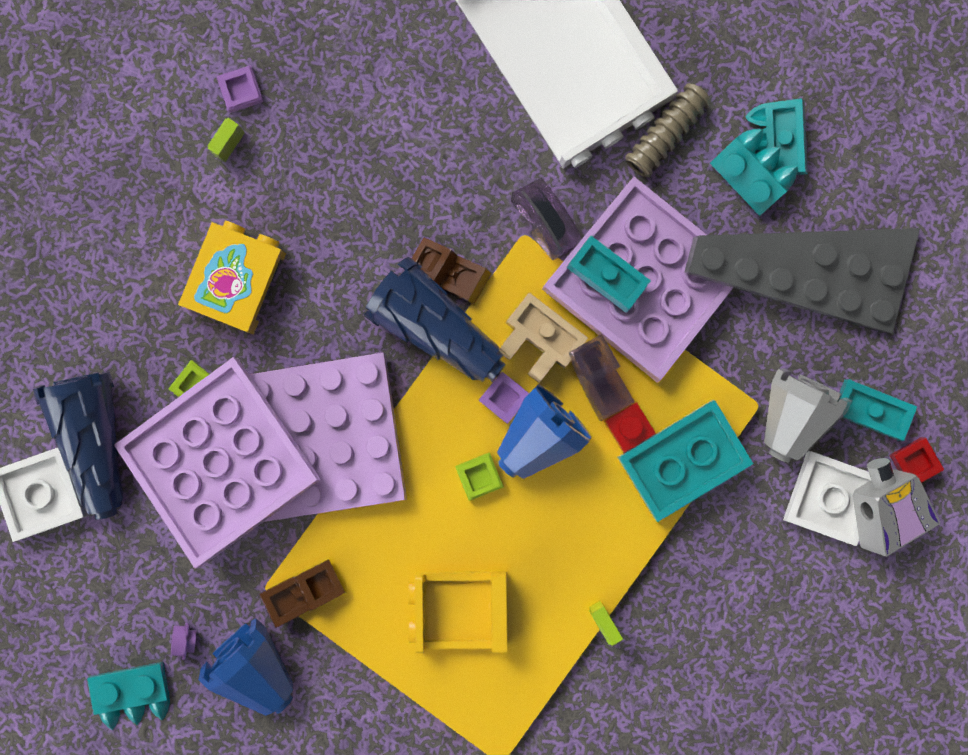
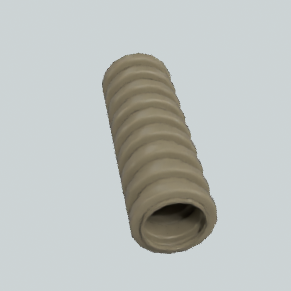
M687 83L683 88L684 92L677 94V101H671L669 109H665L662 112V118L655 120V127H649L647 130L648 135H643L640 138L641 144H635L632 148L633 153H627L625 156L626 162L637 174L650 178L653 174L652 169H657L660 166L659 160H665L668 156L667 151L672 152L675 148L674 143H679L682 140L681 134L686 135L690 130L689 126H694L697 122L696 117H701L704 114V109H708L711 106L710 97L699 86ZM634 163L635 165H637L643 171V173L639 172L631 164Z

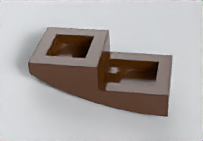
M425 237L411 258L421 265V269L444 291L472 305L477 301L492 274L485 267L462 258L453 250Z
M327 559L259 593V596L274 627L277 628L305 612L312 611L339 597L345 591L330 560Z

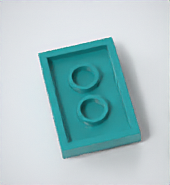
M715 400L709 401L617 457L656 522H659L754 464Z

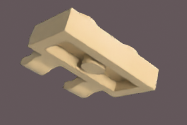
M528 293L506 321V324L514 331L503 343L499 351L510 360L525 340H528L543 352L542 356L528 372V375L539 383L555 362L565 368L588 337L531 293Z

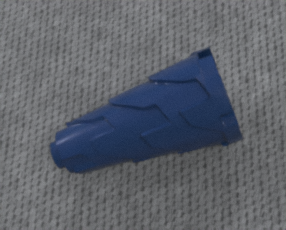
M410 257L404 258L397 265L405 271L400 276L393 271L388 273L367 303L365 308L369 311L363 313L364 317L376 326H382L403 341H410L437 360L441 358L472 380L484 382L486 379H489L493 382L506 366L501 361L504 355L499 351V346L471 322L472 318L446 296L448 293L421 269V265Z
M110 371L53 382V386L49 387L42 385L33 388L36 404L40 405L51 436L55 438L66 471L70 472L80 505L86 509L88 515L94 514L95 520L117 515V508L122 505L123 489L117 459L119 455L114 446L117 443V436L114 424L115 415L112 394L114 384Z

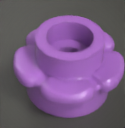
M185 623V626H173L171 656H182V660L186 659L187 653H194L196 630H189L188 623Z

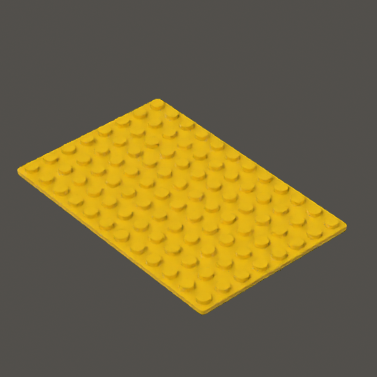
M523 235L517 240L487 281L475 304H471L465 313L472 318L471 322L493 340L500 349L514 331L506 324V321L527 294L531 293L588 337L579 349L580 356L592 355L597 358L607 383L618 402L616 403L615 399H613L614 397H611L608 393L609 397L602 400V405L607 412L606 415L603 413L589 386L577 353L565 368L555 362L545 377L538 383L528 375V372L542 356L543 352L528 340H525L510 360L503 356L501 361L506 366L501 372H504L528 393L540 384L557 396L564 403L561 407L567 413L571 410L592 436L590 442L580 452L525 479L518 475L514 478L509 476L498 464L501 458L497 451L516 414L507 424L478 401L493 383L489 379H486L484 382L472 380L441 358L437 360L432 357L394 409L407 500L317 514L265 586V590L329 559L345 593L312 611L305 612L299 617L487 755H510L600 630L589 612V607L601 601L610 616L689 506L687 504L659 522L655 521L617 457L623 453L605 425L604 420L637 402L655 433H658L709 401L715 400L738 437L758 410V403L753 398L686 350L683 351L659 382L653 380L542 290L546 282L564 261L527 235ZM490 452L503 488L469 501L455 466ZM506 571L507 653H492V649H426L424 653H416L415 643H409L408 622L409 620H415V605H408V582H415L417 572Z

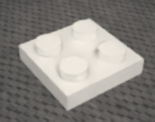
M58 448L0 468V506L13 542L88 516L86 509L80 505L70 472L66 471Z
M808 451L783 520L857 546L859 535L853 493L855 489L871 481L869 472Z

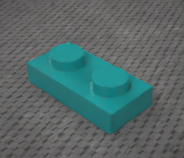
M591 235L566 267L626 313L651 282L650 279Z
M845 379L839 392L841 394L839 400L847 397L852 400V403L846 415L842 418L898 441H904L917 406L850 379Z

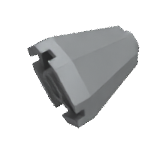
M779 368L771 384L764 443L771 448L769 451L770 455L789 463L791 458L800 460L845 416L852 400L847 397L839 400L841 394L836 390L801 374L796 379L790 376L791 370Z

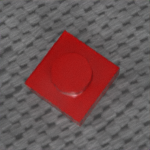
M637 402L604 420L605 425L622 453L629 451L656 434Z
M920 437L889 455L897 470L915 474L921 483L944 470L926 437Z

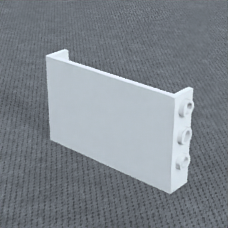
M456 0L562 168L570 164L574 168L581 166L593 157L590 151L600 145L607 149L616 144L624 137L621 132L632 125L636 130L643 127L654 118L652 113L672 101L678 92L620 0Z

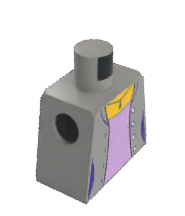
M887 458L875 459L867 464L871 481L855 489L853 493L861 548L887 557L940 525L939 518L925 489L915 474L892 469L890 460Z

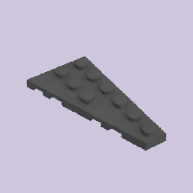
M920 228L698 235L693 238L684 273L864 328L892 334Z

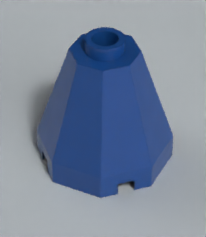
M540 384L524 398L497 451L501 458L498 461L499 466L513 478L518 475L525 479L580 452L590 442L592 437L578 417L571 410L567 413L561 407L564 403Z
M257 618L251 621L250 627L247 624L242 625L213 652L216 661L212 666L206 661L200 669L198 680L209 691L265 716L273 712L281 713L293 699L291 695L293 691L292 680L267 628Z

